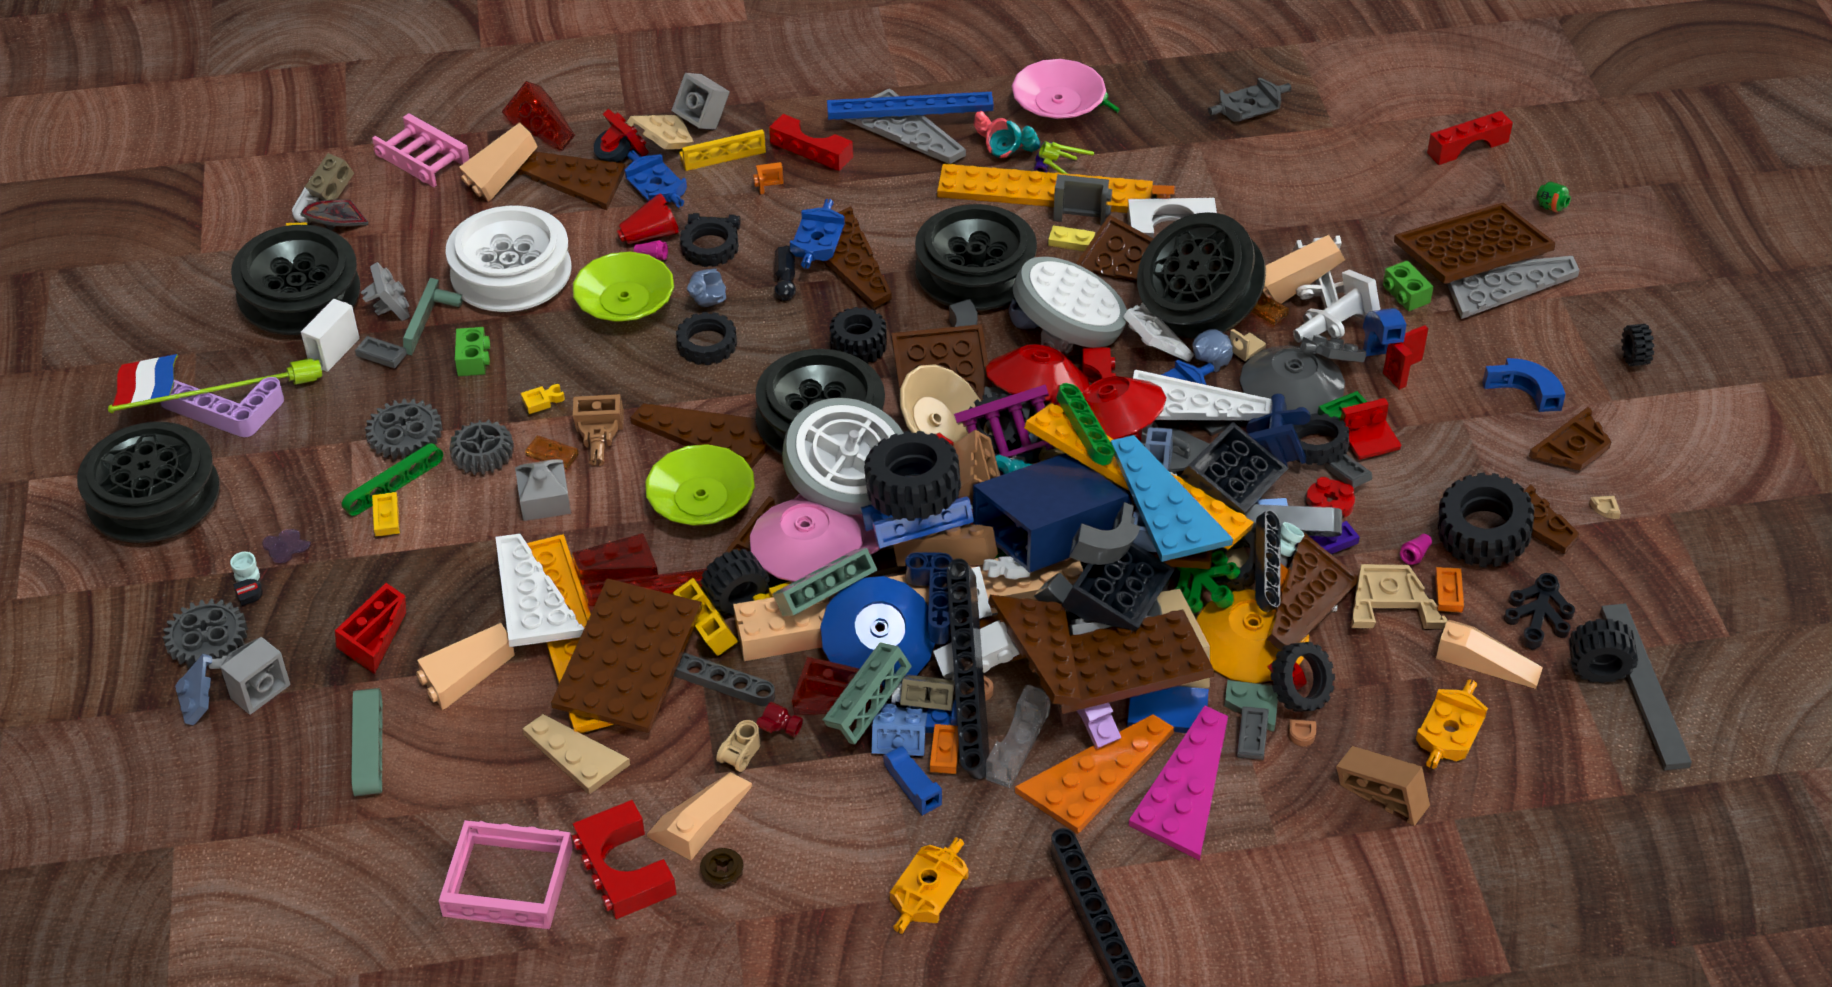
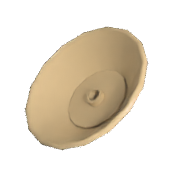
M921 365L909 372L900 388V408L911 433H917V431H924L925 434L941 433L954 442V444L968 435L966 427H963V424L958 425L956 423L954 414L968 410L970 406L974 408V402L977 399L981 401L969 383L954 371L938 365ZM985 424L984 432L988 434V428Z

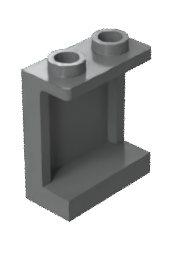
M1058 174L1054 193L1053 221L1062 222L1063 214L1099 217L1101 218L1100 225H1103L1106 218L1111 215V205H1108V202H1111L1112 189H1109V180Z

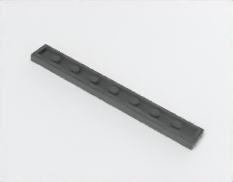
M1626 603L1602 606L1600 613L1603 620L1607 618L1613 619V621L1619 620L1623 622V625L1627 624L1630 626V630H1633L1638 661L1637 667L1626 677L1664 770L1690 768L1692 761Z

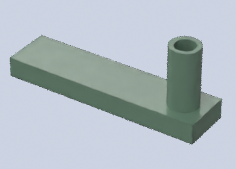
M429 279L403 337V348H406L407 355L413 354L435 302L461 307L463 301L461 297L463 294L439 289L438 279Z

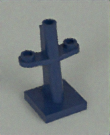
M1274 394L1271 397L1270 414L1251 419L1247 423L1246 431L1250 437L1287 467V462L1299 459L1301 464L1306 463L1305 453L1293 425L1307 424L1311 419V414L1304 407L1287 410L1285 397L1282 394Z

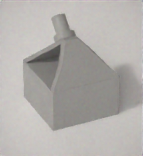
M685 73L671 111L698 128L716 129L730 91L702 74Z
M546 460L515 467L523 521L571 514L563 460Z
M262 637L237 648L227 656L212 659V664H209L210 669H221L231 700L249 715L291 685L281 652Z

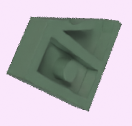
M1228 680L1225 707L1241 714L1243 706L1269 709L1267 729L1275 731L1278 695L1273 691L1272 686Z

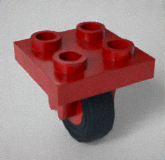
M610 109L603 113L611 127L602 132L595 140L594 153L599 160L618 163L627 156L631 149H634L641 157L649 153L644 146L646 144L645 140L639 134L636 135L637 129L626 124V120L618 112L614 114Z

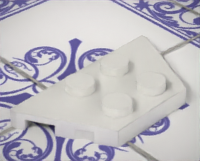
M1143 302L1140 306L1136 305L1134 308L1128 309L1123 317L1129 323L1128 326L1142 337L1141 340L1146 345L1156 347L1188 362L1194 356L1191 350L1161 319L1152 314Z

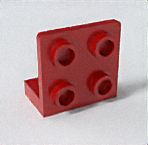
M1426 325L1405 333L1404 342L1388 344L1383 374L1399 390L1407 386L1410 366L1423 359L1429 329Z
M1385 398L1342 408L1340 421L1343 420L1346 423V427L1348 426L1349 445L1359 460L1401 449V443L1386 421L1389 403Z

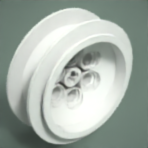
M501 206L474 214L453 230L446 244V257L451 268L450 278L455 292L463 294L461 298L467 303L489 311H519L548 301L563 289L569 280L572 269L570 255L567 251L568 237L563 225L549 213L527 206Z

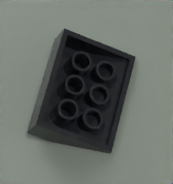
M1232 422L1187 466L1180 477L1186 483L1203 490L1204 493L1223 502L1234 511L1245 514L1287 471L1288 467Z
M1132 543L1127 553L1118 561L1102 565L1088 563L1061 606L1083 620L1137 631L1175 569Z

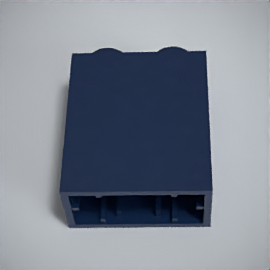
M1064 453L973 485L974 522L972 525L993 527L996 546L1031 573L1070 558L1072 539L1081 524L1099 530H1113L1115 517L1124 502L1132 505V502L1124 488L1115 486L1095 470Z

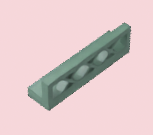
M879 642L823 718L824 723L828 727L841 730L849 743L854 745L857 743L912 667L899 646ZM899 661L901 667L894 674V665ZM885 680V689L882 693H879L880 684ZM871 699V708L865 713L866 703ZM854 719H857L856 728L852 732L849 726Z

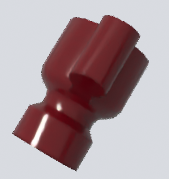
M770 702L762 716L758 718L756 724L758 728L769 733L773 731L778 732L783 729L786 734L796 737L802 727L803 718L796 715L790 716L785 707Z

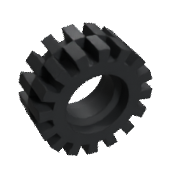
M1646 324L1627 325L1623 329V339H1621L1625 362L1629 366L1650 364L1653 360L1652 355H1654V343H1652L1654 338L1651 336V329Z

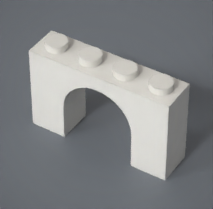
M1215 198L1128 199V225L1154 238L1153 227L1158 223L1176 221L1196 213H1217Z

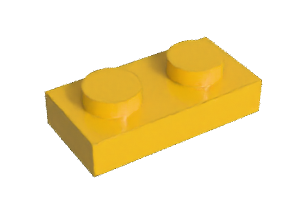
M397 492L372 495L375 537L400 533Z

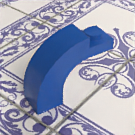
M1396 308L1374 310L1366 314L1363 323L1365 332L1363 350L1366 351V356L1386 354L1388 344L1404 342L1407 324L1402 314Z
M1506 358L1505 365L1486 366L1482 382L1484 389L1517 388L1532 396L1538 412L1562 411L1566 395L1559 379L1547 368L1528 360Z

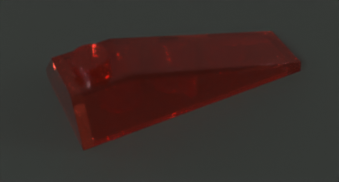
M525 81L502 110V113L512 125L516 126L518 123H521L531 135L561 151L566 148L575 136L552 98L540 85Z

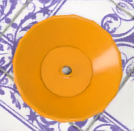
M1254 590L1232 592L1234 602L1228 608H1220L1213 601L1208 602L1197 616L1196 621L1210 646V663L1214 671L1233 681L1255 684L1273 682L1271 680V672L1267 666L1276 661L1275 656L1280 650L1270 643L1267 638L1277 608L1270 612L1262 611L1257 605ZM1309 634L1301 642H1309ZM1300 656L1296 660L1298 665H1300L1304 657Z

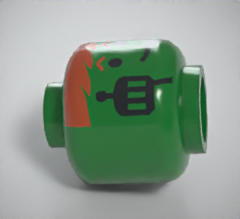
M1552 181L1540 186L1536 197L1540 207L1556 213L1567 208L1571 201L1568 188Z

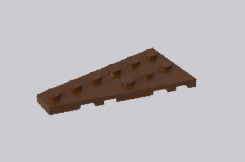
M534 151L515 173L519 175L526 174L531 176L533 181L538 182L541 180L546 182L548 187L573 197H583L585 202L590 204L595 202L600 204L602 209L608 210L624 176L626 167L622 163Z
M1109 215L1076 264L1094 274L1137 282L1141 258L1154 238Z
M1305 533L1301 542L1297 543L1280 596V605L1276 609L1267 638L1280 651H1282V647L1285 645L1301 642L1357 585L1358 576Z

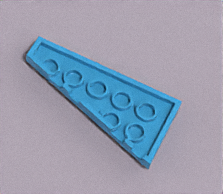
M1134 435L1111 440V444L1115 449L1114 457L1161 562L1232 545L1233 538Z

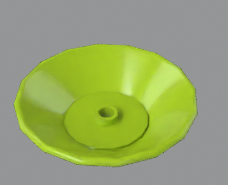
M636 252L610 253L594 259L579 271L573 282V298L583 311L598 319L615 322L637 320L655 313L668 302L674 290L673 274L662 261L648 254Z
M709 444L686 446L667 453L652 466L645 480L646 498L654 510L672 522L691 526L715 524L734 516L748 504L755 489L753 470L743 457L728 448Z

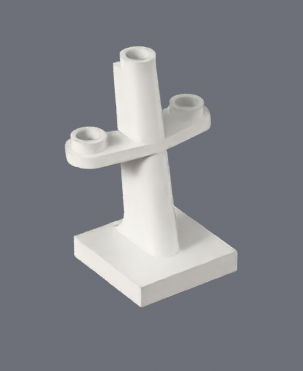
M1340 235L1334 238V243L1339 249L1342 244ZM1314 238V239H1313V242H1315V241H1317V240H1319V239H1321V238ZM1301 240L1296 241L1293 252L1304 247ZM1330 271L1316 280L1317 285H1303L1296 289L1297 295L1304 300L1310 299L1313 296H1321L1325 309L1339 300L1337 293L1344 292L1345 294L1344 282L1334 283Z
M1351 270L1342 272L1346 295L1324 310L1312 308L1307 310L1303 315L1304 324L1293 330L1294 339L1297 342H1301L1303 337L1313 338V335H1319L1328 330L1332 338L1339 339L1345 334L1342 321L1352 315L1364 320L1369 311L1380 310L1375 279Z

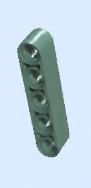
M380 688L353 691L352 789L354 796L382 793L383 704Z

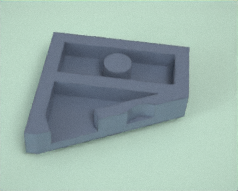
M202 654L175 685L186 724L194 726L208 710V692L211 678L205 677L206 667L212 664V656Z

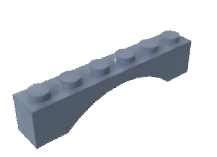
M1148 428L1145 447L1169 471L1173 451L1172 429ZM1136 508L1133 515L1135 517L1134 524L1140 526V530L1133 543L1147 552H1157L1138 508Z

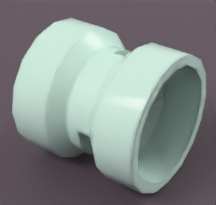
M1284 522L1281 525V554L1291 557L1296 550L1295 545L1301 542L1304 533L1298 527L1288 522Z
M240 552L232 557L230 564L236 582L246 579L259 580V569L256 566V559L252 553Z

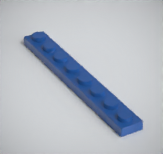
M992 92L827 100L828 120L993 111L994 107Z

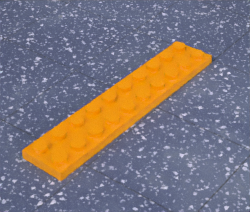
M943 164L937 197L1054 207L1055 184L1057 175L1060 174L1108 179L1109 189H1112L1111 202H1108V205H1111V212L1127 213L1128 199H1151L1153 181Z
M1051 403L1026 420L1024 429L1130 491L1115 457L1113 456L1112 462L1109 465L1095 463L1090 458L1060 406ZM1173 475L1233 538L1232 545L1225 546L1224 548L1229 550L1252 529L1254 522L1246 518L1244 514L1234 511L1223 502L1204 493L1203 490L1186 483L1181 477Z
M564 534L527 543L536 561H539L546 576L550 577L565 599V604L570 610L572 609L578 623L582 624L585 628L591 614ZM580 637L546 642L558 683H560ZM568 712L574 732L584 733L614 725Z

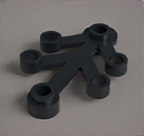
M1551 573L1541 574L1535 580L1533 586L1512 591L1509 603L1517 608H1508L1505 611L1504 621L1510 625L1517 624L1520 617L1535 612L1531 627H1527L1524 630L1522 637L1525 647L1531 650L1537 649L1543 643L1544 632L1541 630L1544 615L1555 626L1554 634L1557 637L1566 638L1571 629L1570 624L1563 621V619H1572L1575 607L1568 603L1560 594L1558 578ZM1539 594L1538 600L1523 605L1526 598ZM1549 597L1560 608L1559 613L1548 603Z

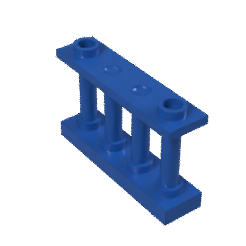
M967 496L959 499L957 497L948 509H942V512L936 516L933 514L923 520L915 518V521H908L907 518H902L901 520L894 519L892 515L888 517L881 513V510L878 511L872 504L860 507L865 530L870 531L874 529L879 548L974 522L970 499Z

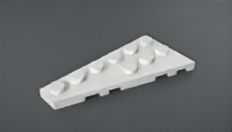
M1134 370V379L1147 380L1162 387L1167 397L1164 410L1155 420H1251L1270 414L1271 399Z
M521 534L496 537L509 647L581 637L584 627L578 623L572 609L570 610L565 604V599L548 575L546 576L539 561H536Z

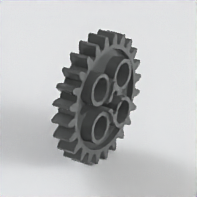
M403 399L402 403L399 404L394 400L392 406L385 403L384 410L377 408L378 414H371V420L366 421V438L370 448L375 449L376 454L383 452L384 458L391 454L393 460L398 455H401L403 460L406 458V455L413 454L427 444H437V438H441V431H443L441 417L438 415L437 409H432L431 404L425 406L423 400L416 404L415 399H412L410 403Z
M210 599L208 604L200 600L198 606L191 602L190 609L188 610L181 607L182 614L174 613V621H167L168 628L163 630L165 634L163 640L167 653H170L172 660L177 659L180 665L186 661L187 667L190 668L202 654L212 656V659H218L236 650L237 646H243V639L247 638L246 630H248L244 614L240 613L238 607L233 608L231 602L225 605L222 599L215 604L214 600Z

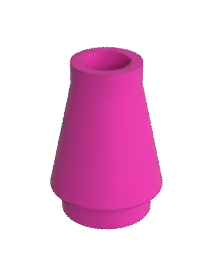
M657 240L636 244L634 252L648 254L662 261L667 259L668 246L666 242Z
M1421 534L1419 537L1404 543L1400 550L1401 559L1409 565L1420 563L1432 544L1431 537L1427 534Z

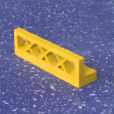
M762 129L682 147V151L679 152L680 160L685 171L766 153L765 134Z

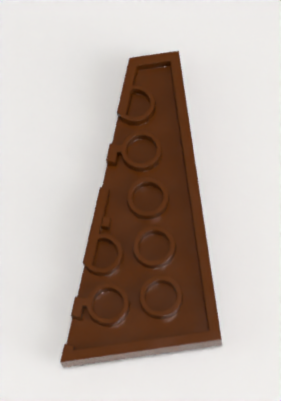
M850 206L838 212L844 216L845 225L833 257L824 262L868 304L875 308L891 300L892 293L879 270V265L873 257L870 245L861 231L859 222L855 218L853 209Z
M643 403L630 417L631 424L684 446L709 444L728 448L743 457L751 469L770 448L760 437L756 426V418Z
M990 594L988 604L991 608L997 610V618L1008 627L1007 633L1022 657L1028 658L1030 662L1029 668L1032 672H1037L1041 679L1040 685L1053 704L1078 707L1081 696L1065 608L1061 606L1062 604L1035 601L1030 598L1021 599Z

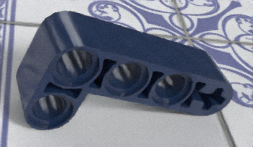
M915 552L909 554L905 560L906 581L915 586H929V639L935 644H945L951 639L947 566L953 559L947 553Z

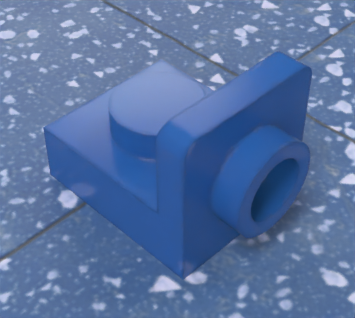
M955 699L952 711L928 708L926 733L934 734L935 724L958 726Z

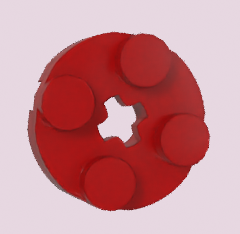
M1320 477L1316 483L1309 487L1306 504L1309 507L1339 508L1342 510V516L1344 515L1345 518L1354 509V488L1337 480ZM1327 498H1332L1334 500L1329 502L1327 501Z

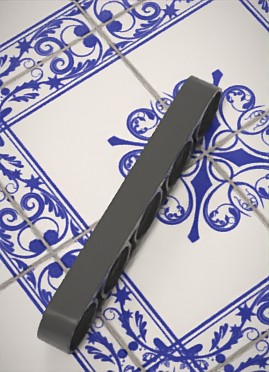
M684 652L674 673V677L759 706H767L775 700V688L771 682ZM694 666L701 668V671L698 673H690L688 670ZM715 674H721L724 676V678L720 681H714L711 679V677ZM738 682H744L747 684V686L743 689H737L734 687V685ZM760 690H768L770 694L768 696L761 697L757 695V692Z

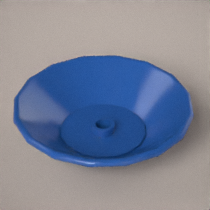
M884 576L862 578L840 590L828 603L820 626L822 648L832 667L850 682L879 642L899 646L912 666L906 675L917 676L929 662L935 643L931 642L928 635L929 607L924 598L904 582ZM879 624L884 627V631L878 632L875 629V626ZM899 661L894 665V674L901 667ZM885 680L881 682L880 689L885 688Z

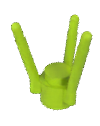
M1044 141L1039 151V157L1044 159L1043 163L1051 166L1061 174L1067 173L1053 163L1052 160L1056 161L1059 155L1072 160H1077V157L1060 150L1094 155L1093 151L1064 146L1055 142L1049 143L1047 141Z

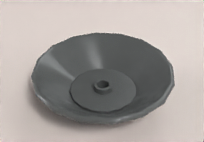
M1294 345L1269 347L1258 352L1243 365L1240 376V384L1244 393L1269 399L1274 394H1282L1285 397L1287 410L1304 407L1310 414L1318 413L1320 405L1343 397L1345 380L1341 370L1330 358L1320 354L1303 352L1300 350V346Z

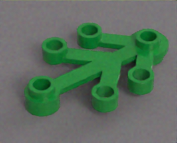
M1216 551L1212 555L1211 563L1216 567H1211L1210 569L1177 567L1181 573L1175 590H1181L1192 613L1199 612L1203 607V602L1199 599L1202 585L1212 593L1211 599L1218 607L1228 608L1233 604L1234 595L1231 590L1225 585L1218 586L1211 579V577L1224 575L1228 579H1235L1240 574V569L1234 562L1227 563L1228 557L1223 551ZM1192 573L1194 575V579L1192 583V588L1190 590L1187 587L1190 578V574Z

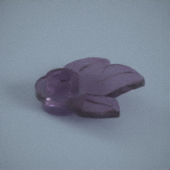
M287 529L280 532L277 537H265L262 544L263 548L268 550L269 556L272 557L274 562L284 563L292 558V554L307 550L311 542L300 540V532L298 530Z

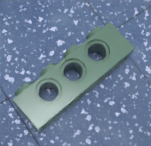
M867 548L855 549L772 593L782 616H793L877 571V568Z

